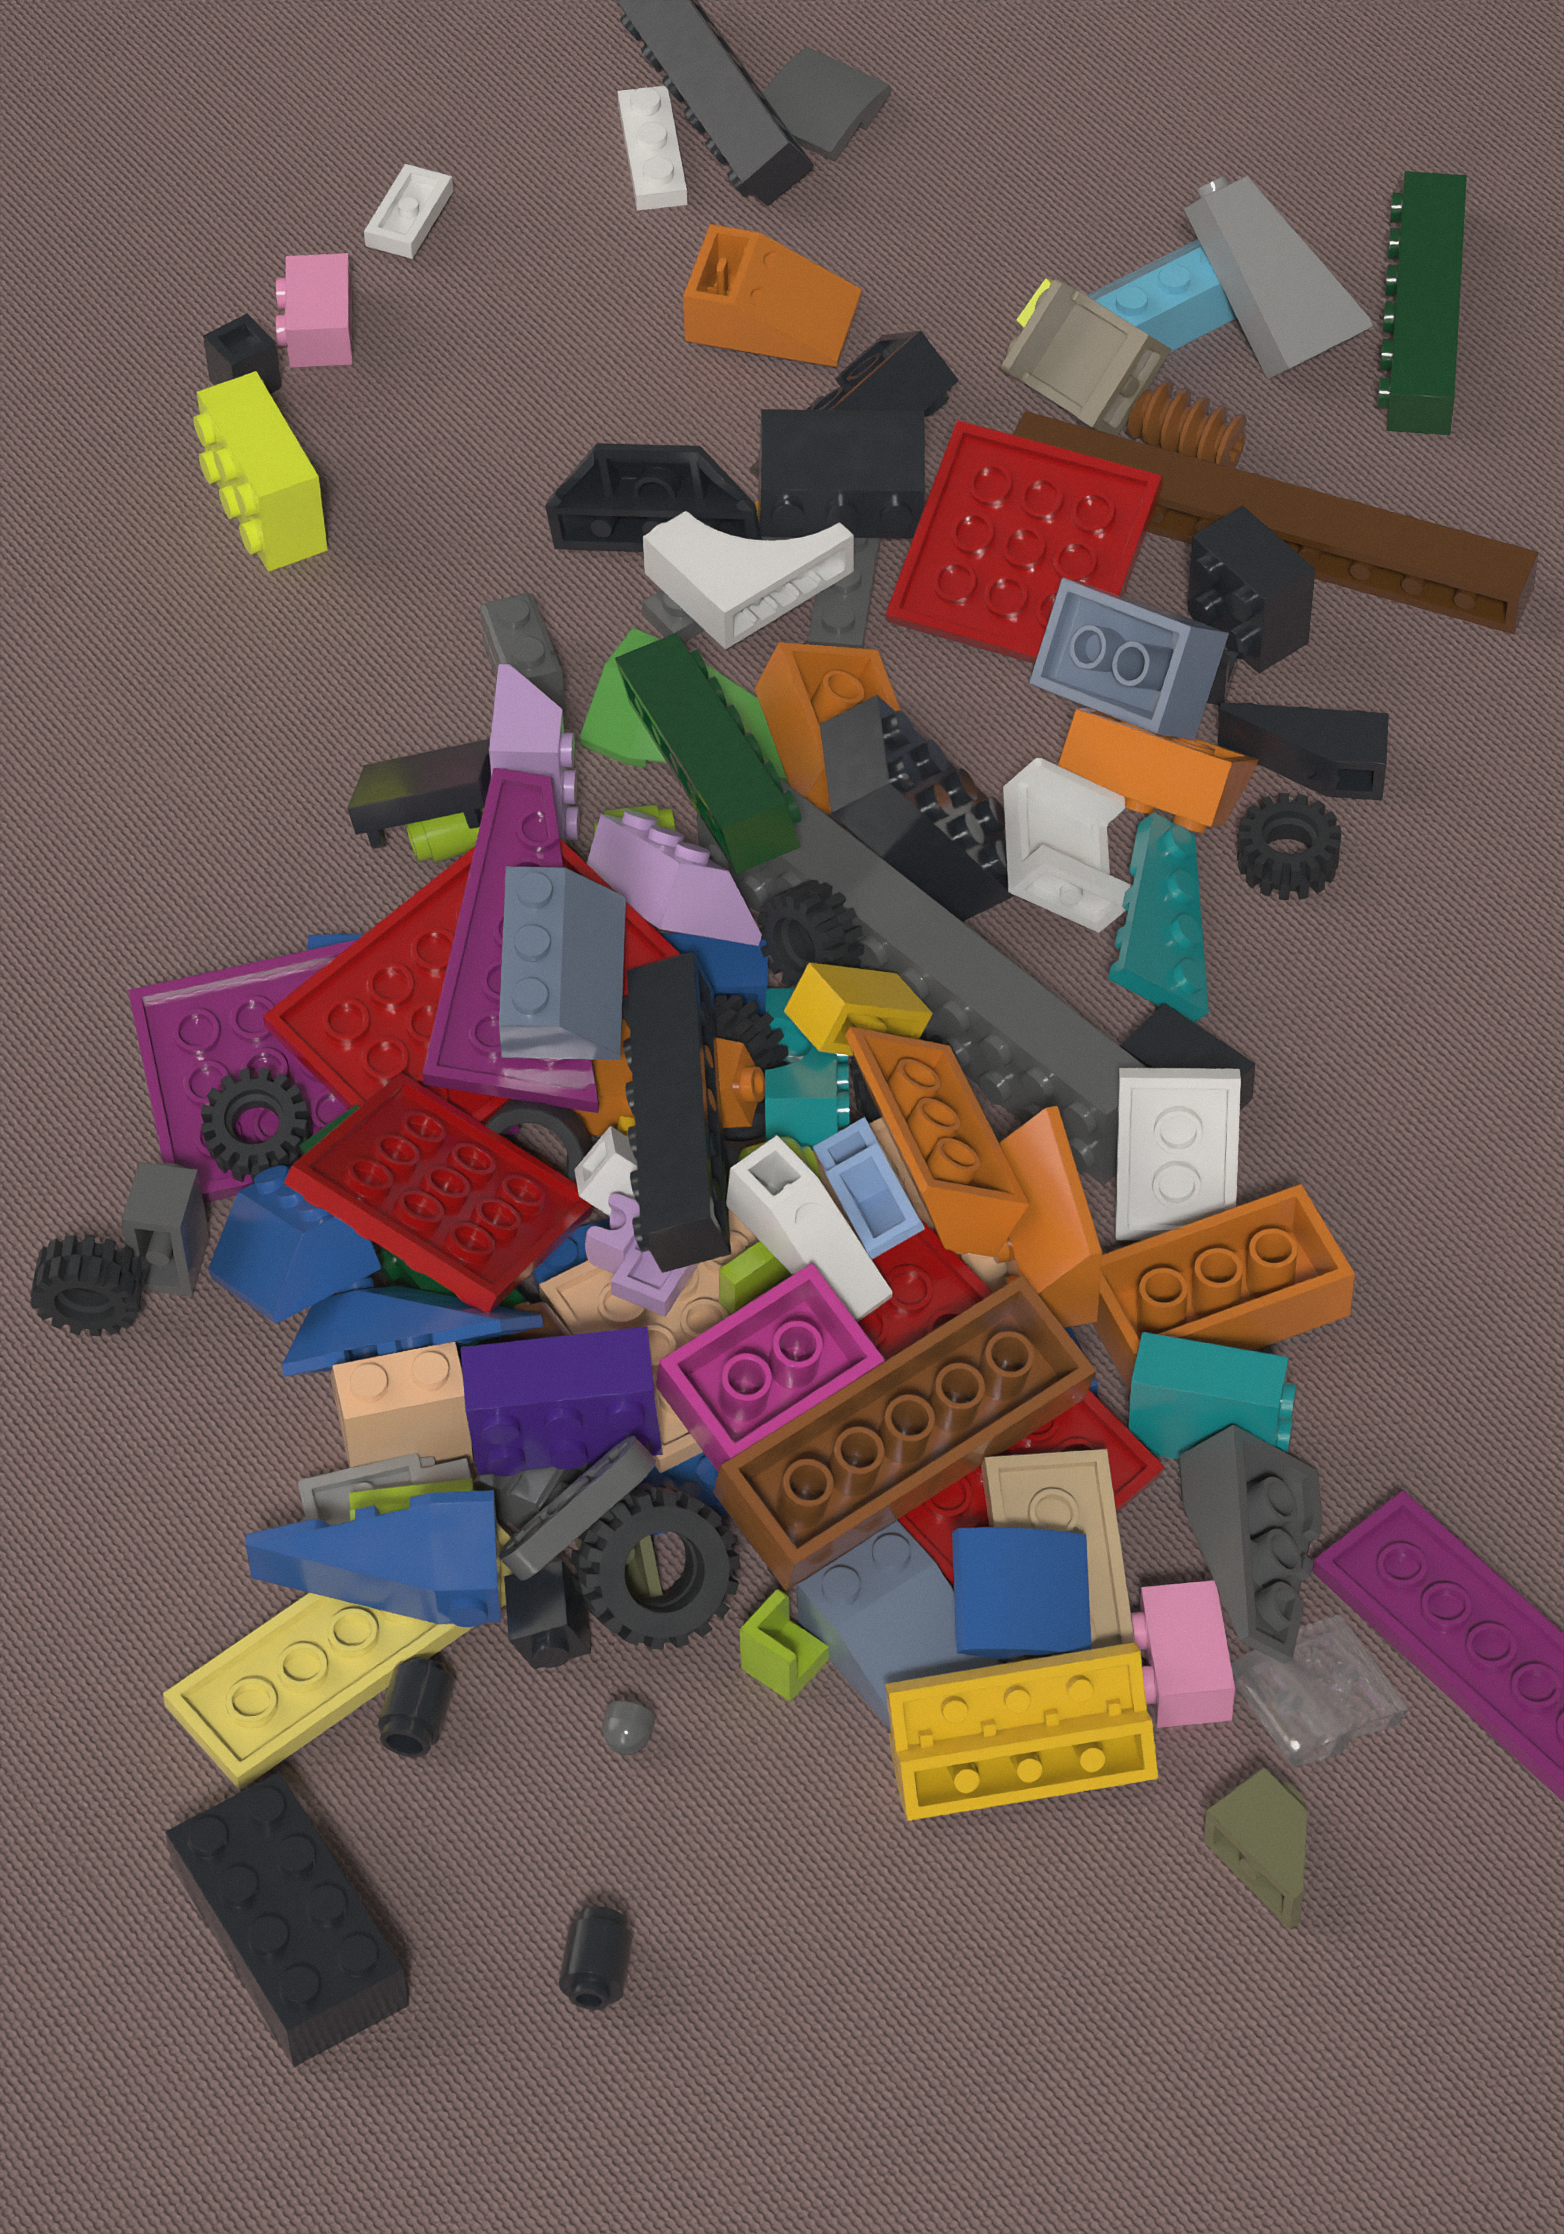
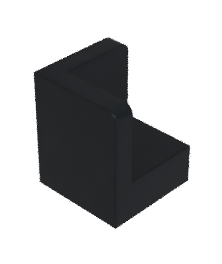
M248 313L203 335L209 379L214 386L257 371L270 394L281 388L276 342Z

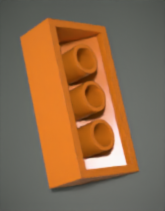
M850 1026L845 1034L850 1049L881 1119L893 1140L944 1248L958 1254L971 1253L995 1258L1029 1206V1202L949 1045Z

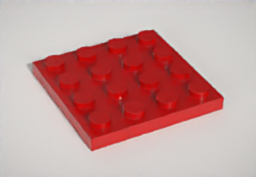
M957 420L885 613L888 623L1035 664L1062 578L1071 579L1124 597L1164 485L1162 475Z
M401 1072L291 1166L284 1182L285 1185L301 1194L311 1205L326 1210L351 1226L359 1236L376 1242L404 1260L412 1270L426 1274L454 1292L462 1302L477 1307L484 1312L493 1311L591 1216L595 1207L579 1197L575 1182Z

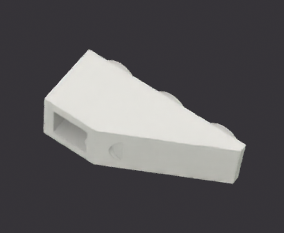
M778 1135L730 1168L726 1206L792 1275L813 1263L856 1322H859L892 1298V1290L819 1178Z

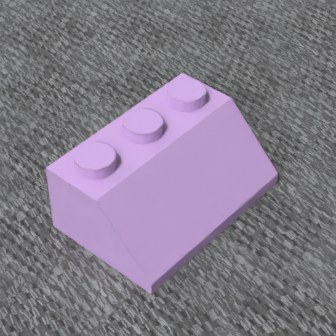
M499 664L489 747L491 776L493 768L550 776L559 838L568 845V840L579 839L580 828L579 806H569V804H576L577 771L567 770V767H573L574 733H564L562 708L510 664Z
M625 810L623 818L605 814L600 815L587 865L613 890L625 896L626 902L645 920L663 930L759 946L762 934L730 872L709 859L711 852L708 849L682 842L683 834L656 826L658 819L642 812Z

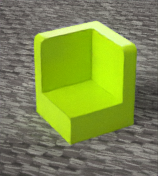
M779 1589L739 1629L741 1669L789 1702L794 1699L829 1660V1646L790 1621L789 1596Z

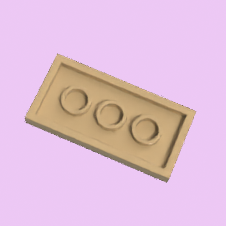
M1107 1449L985 1457L981 1464L989 1527L1044 1529L1086 1534L1091 1648L1098 1649L1134 1643L1135 1639ZM1024 1654L1012 1661H1008V1663L1044 1657Z

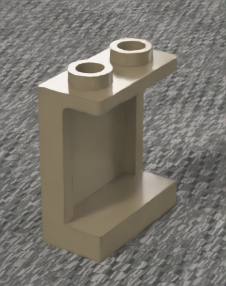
M1055 278L1050 287L1039 296L1035 305V311L1021 334L1017 335L1010 343L1001 369L1074 414L1078 419L1097 431L1118 436L1128 421L1135 402L1147 390L1172 349L1059 278Z

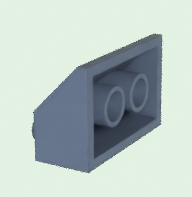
M506 866L499 1013L501 1058L621 1060L625 896L567 868Z

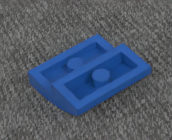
M1005 1527L958 1528L952 1532L957 1653L1012 1661L1024 1654L1050 1657L1092 1650L1086 1534Z

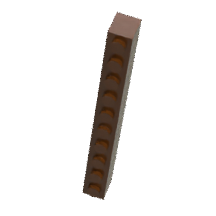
M1028 411L1024 412L1013 433L1015 436L1162 475L1164 485L1147 530L1148 533L1192 545V536L1243 505L1315 568V579L1511 634H1515L1534 589L1539 552L1514 544L1471 534L1463 530L1420 520L1412 516L1380 509L1361 502L1340 498L1310 488L1289 484L1256 473H1249L1205 459L1191 457Z

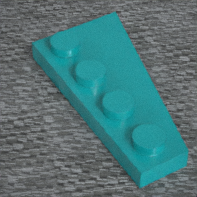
M1153 812L1138 823L1129 872L1134 877L1133 887L1128 889L1124 895L1122 907L1128 911L1126 924L1117 931L1115 947L1120 950L1119 960L1110 967L1108 980L1160 1007L1165 1003L1195 1023L1209 1013L1195 834L1189 832L1185 827L1177 825Z

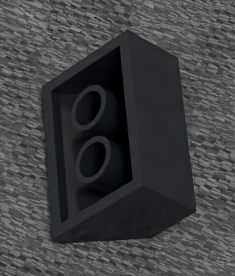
M761 409L758 515L761 537H805L826 530L839 522L854 535V538L914 537L924 510V411Z

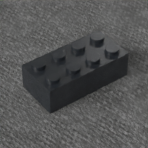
M876 695L820 724L831 813L882 859L962 922L1014 897V894L1008 892L1007 852L1004 834L1005 812L1002 805L996 798H988L978 789L966 770L962 768L958 770L944 757L942 750L933 740L927 741L913 728L910 720L902 711L898 710L895 712L883 699Z
M280 1772L165 1831L174 1872L293 2068L409 2006L403 1967Z

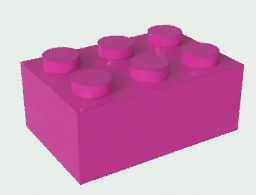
M811 1263L661 1359L658 1366L656 1388L719 1473L720 1465L884 1363L885 1359L814 1264Z

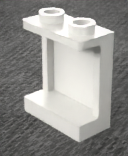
M1043 758L1034 759L1003 786L1008 892L1099 933L1126 911L1122 907L1124 895L1128 889L1133 887V885L1111 876L1109 867L1107 826L1109 822L1125 810V797Z

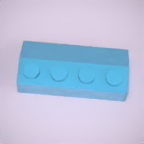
M1199 239L1086 295L1171 348V352L1237 318Z

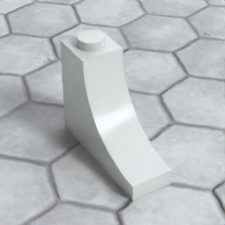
M685 511L670 521L657 525L650 533L643 536L645 574L725 650L854 572V535L840 522L826 530L805 537L776 541L753 540L715 530Z

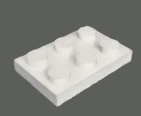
M1119 1068L1116 1240L1143 1241L1236 1207L1241 1087L1240 1069Z

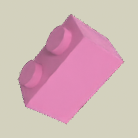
M348 253L286 256V277L276 278L278 309H285V315H276V337L278 347L287 346L290 368L352 365V284Z
M1215 1581L1141 1587L1140 1611L1131 1613L1135 1642L1139 1650H1144L1146 1666H1142L1146 1704H1153L1156 1727L1232 1721L1235 1685L1218 1588Z

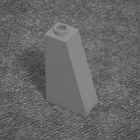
M1224 175L1197 189L1201 199L1184 208L1267 380L1373 327L1365 311L1248 176L1229 184Z

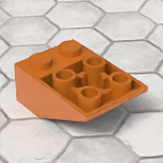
M709 224L683 295L685 341L837 367L862 296V289L760 232Z

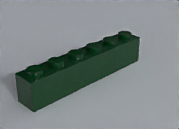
M1405 171L1403 192H1392L1390 223H1400V228H1390L1388 259L1397 260V265L1388 264L1385 296H1395V302L1385 301L1383 333L1393 334L1392 339L1382 340L1380 371H1390V377L1380 376L1378 409H1388L1386 431L1450 435L1455 399L1467 175Z
M674 633L616 657L615 660L630 705L735 873H740L800 848L794 825L802 822V818L792 793L789 789L782 790L780 779L770 760L764 762L753 733L748 732L745 734V729L737 709L733 704L727 705L717 678L715 676L709 678L706 665L698 649L688 651L679 635Z

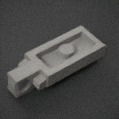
M417 1452L302 1479L297 1483L306 1521L319 1519L332 1526L350 1522L349 1493L468 1479L472 1478L467 1458L436 1465L434 1457L419 1458Z

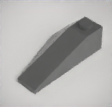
M1233 1424L1180 1455L1183 1508L1239 1641L1284 1664L1293 1659L1304 1605L1299 1596L1301 1582L1311 1577L1314 1562L1307 1556L1309 1545L1312 1540L1320 1536L1322 1527L1318 1470Z

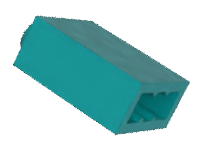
M1142 1332L1131 1381L1128 1430L1153 1455L1179 1460L1181 1454L1233 1424L1288 1454L1294 1418L1292 1416L1298 1385L1297 1383L1286 1382L1289 1357Z

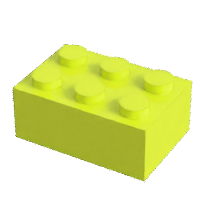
M257 371L197 391L200 414L193 417V422L198 438L205 447V452L199 454L200 466L209 484L217 482L220 488V500L229 519L237 517L240 522V535L250 555L257 553L267 571L270 572L328 551L319 476Z

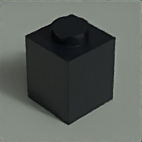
M562 1560L546 1564L536 1574L523 1581H520L514 1574L504 1576L509 1642L533 1669L558 1667L568 1662L569 1659L591 1653L588 1610L581 1602L584 1597L575 1589L572 1578L574 1574Z

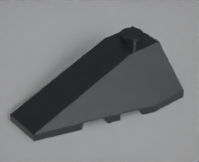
M922 331L886 334L876 340L835 378L840 387L825 396L816 398L807 410L924 411V417L936 412L948 401L949 396L946 392L959 380ZM759 459L749 468L756 477H759Z

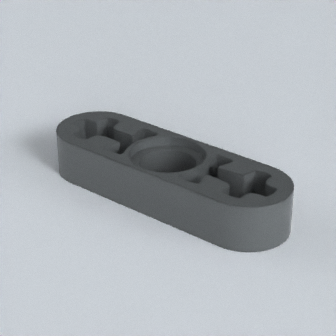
M635 1436L621 1441L515 1533L501 1549L498 1556L499 1559L520 1581L530 1578L635 1488L652 1470L656 1459Z

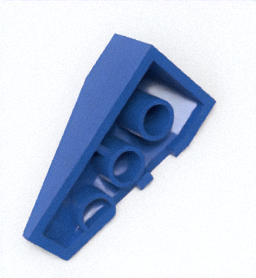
M363 1278L338 1291L337 1295L329 1296L311 1306L282 1363L283 1375L286 1377L329 1372L332 1370V1366L452 1342H455L456 1347L541 1328L543 1327L542 1316L497 1306L491 1312H484L477 1307L462 1302L457 1297L404 1286L374 1288L373 1278Z
M494 1490L427 1493L410 1497V1508L380 1515V1511L374 1505L356 1509L354 1520L331 1526L325 1521L311 1519L246 1534V1549L252 1579L435 1624L476 1627L483 1623L501 1622V1560L498 1557L500 1544Z

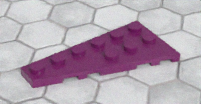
M493 768L423 1069L424 1085L521 1101L540 1102L557 1107L599 1113L591 1059L501 1058L499 1013L506 866L563 868L551 777Z

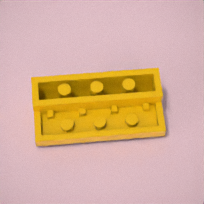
M1136 1642L885 1684L891 1733H888L898 1791L907 1821L1159 1779L1153 1724L1146 1706L1141 1652Z

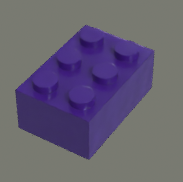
M648 1327L461 1347L465 1411L478 1475L513 1476L523 1470L549 1467L564 1470L575 1469L585 1463L598 1462L617 1444L631 1436H635L652 1456L663 1455Z

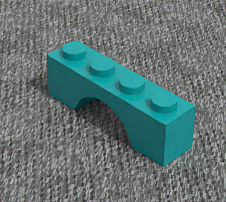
M795 988L766 989V1013L774 1020L768 1026L772 1031L781 1029L784 1038L777 1044L787 1046L789 1055L784 1059L788 1065L765 1070L766 1142L776 1135L779 1138L789 1136L796 1140L801 1147L809 1146L812 1151H815L813 1146L838 1133V1128L850 1126L848 1055L819 1052L787 1016L784 1009Z

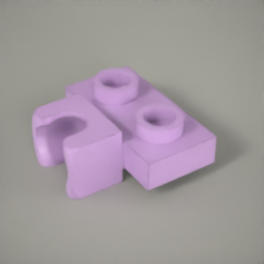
M612 1194L608 1199L611 1208V1230L598 1226H592L588 1229L585 1239L587 1258L592 1265L615 1274L611 1279L612 1295L666 1317L699 1263L662 1273L650 1251L642 1252L636 1242L632 1220L633 1217L640 1215L638 1203L636 1200L624 1195Z

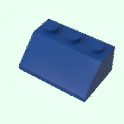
M279 1165L268 1168L254 1178L255 1183L238 1191L208 1268L213 1281L275 1324L382 1269L370 1240L359 1236L351 1226L326 1210L311 1205L301 1194L284 1184L292 1165Z

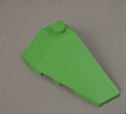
M632 628L605 663L579 737L581 746L631 766L647 767L648 761L667 763L630 705L615 660L616 657L660 640L659 638ZM705 664L709 678L712 676L717 678L727 705L733 704L737 709L745 729V734L748 732L753 733L764 762L770 760L778 777L789 785L758 698Z

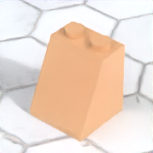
M455 1342L332 1366L330 1378L349 1468L417 1452L419 1458L434 1457L436 1465L467 1458L468 1464L473 1463L472 1443L465 1411L463 1375Z

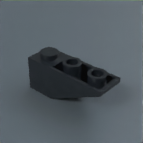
M1221 702L1218 745L1259 759L1258 765L1325 797L1382 801L1387 764L1389 713Z

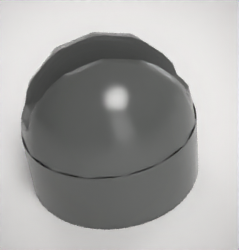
M614 1701L607 1705L602 1722V1734L607 1745L614 1752L621 1755L636 1754L645 1748L649 1742L656 1717L648 1708L637 1703Z

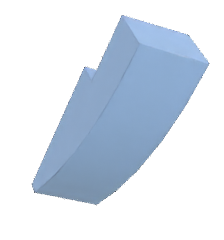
M865 1117L813 1146L826 1171L827 1178L871 1259L925 1229L894 1166Z

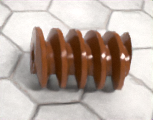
M1168 379L1163 380L1156 390L1147 389L1135 402L1127 423V433L1131 438L1140 439L1143 437V441L1148 445L1161 446L1162 449L1205 459L1231 468L1237 466L1246 440L1244 430L1247 419L1244 415H1236L1230 424L1227 425V407L1223 405L1218 406L1211 416H1208L1210 401L1206 397H1200L1191 408L1189 407L1192 396L1191 390L1183 388L1173 399L1171 396L1174 385Z

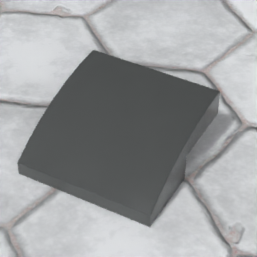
M806 47L777 73L764 89L763 94L800 146L836 162L856 129L859 127L867 130L892 91V88L883 81Z

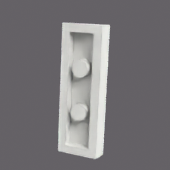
M666 86L617 91L618 108L636 209L646 210L687 205V188L668 89Z

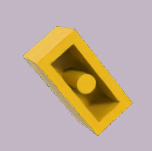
M808 963L784 1009L787 1016L819 1052L853 1055L845 1037L850 1026L919 1040L933 1014L897 973Z

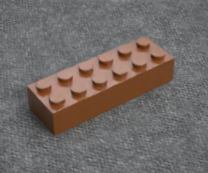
M1021 1275L720 1465L713 1493L784 1590L787 1591L980 1467L985 1457L997 1456L1084 1400L1096 1370L1027 1279Z

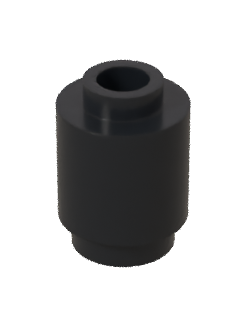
M414 1658L409 1662L398 1664L393 1669L378 1720V1727L382 1732L380 1741L388 1750L402 1756L422 1757L428 1754L431 1745L438 1742L454 1688L453 1680L445 1673L444 1668L440 1664L425 1658Z
M606 1907L584 1908L578 1912L576 1921L572 1922L568 1927L559 1988L570 1998L574 2005L580 2008L600 2010L607 2007L608 2004L617 2002L623 1996L632 1934L627 1929V1918L616 1910Z

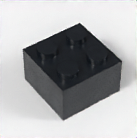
M1242 505L1192 536L1188 611L1195 621L1229 633L1225 644L1227 649L1238 652V659H1243L1260 674L1309 643L1315 568Z

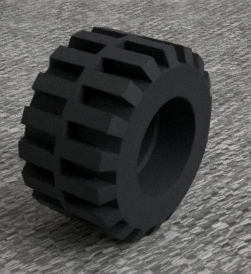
M647 1482L639 1483L634 1488V1491L626 1494L577 1537L582 1541L580 1550L572 1549L571 1563L578 1568V1574L572 1576L575 1589L584 1597L581 1602L588 1612L623 1640L636 1646L638 1643H643L649 1649L664 1650V1643L667 1642L678 1648L690 1644L688 1635L693 1632L704 1637L713 1630L708 1620L714 1614L723 1619L730 1607L723 1603L726 1593L736 1595L739 1581L732 1577V1569L740 1568L739 1554L731 1550L730 1546L736 1541L731 1530L720 1522L722 1518L712 1508L689 1493H684L674 1486L660 1483L659 1487H654ZM670 1531L677 1534L683 1542L686 1555L685 1567L679 1581L667 1593L656 1598L637 1599L632 1596L627 1589L624 1576L625 1564L631 1550L639 1541L653 1533Z

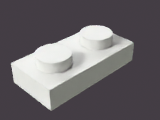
M405 164L364 230L365 246L413 259L453 193L452 176Z

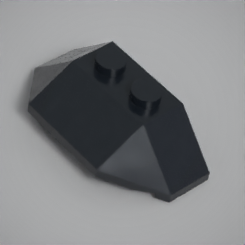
M596 443L549 497L545 505L554 549L644 552L643 536L650 533L657 525L668 522L685 511L700 522L720 532L745 539L762 540L755 503L701 446Z

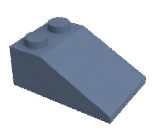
M1062 578L1029 684L1155 734L1195 740L1229 633L1163 609L1071 579Z
M898 1521L890 1524L797 1584L798 1625L829 1646V1660L890 1730L885 1684L1001 1665L998 1659L957 1653L954 1591L934 1560Z

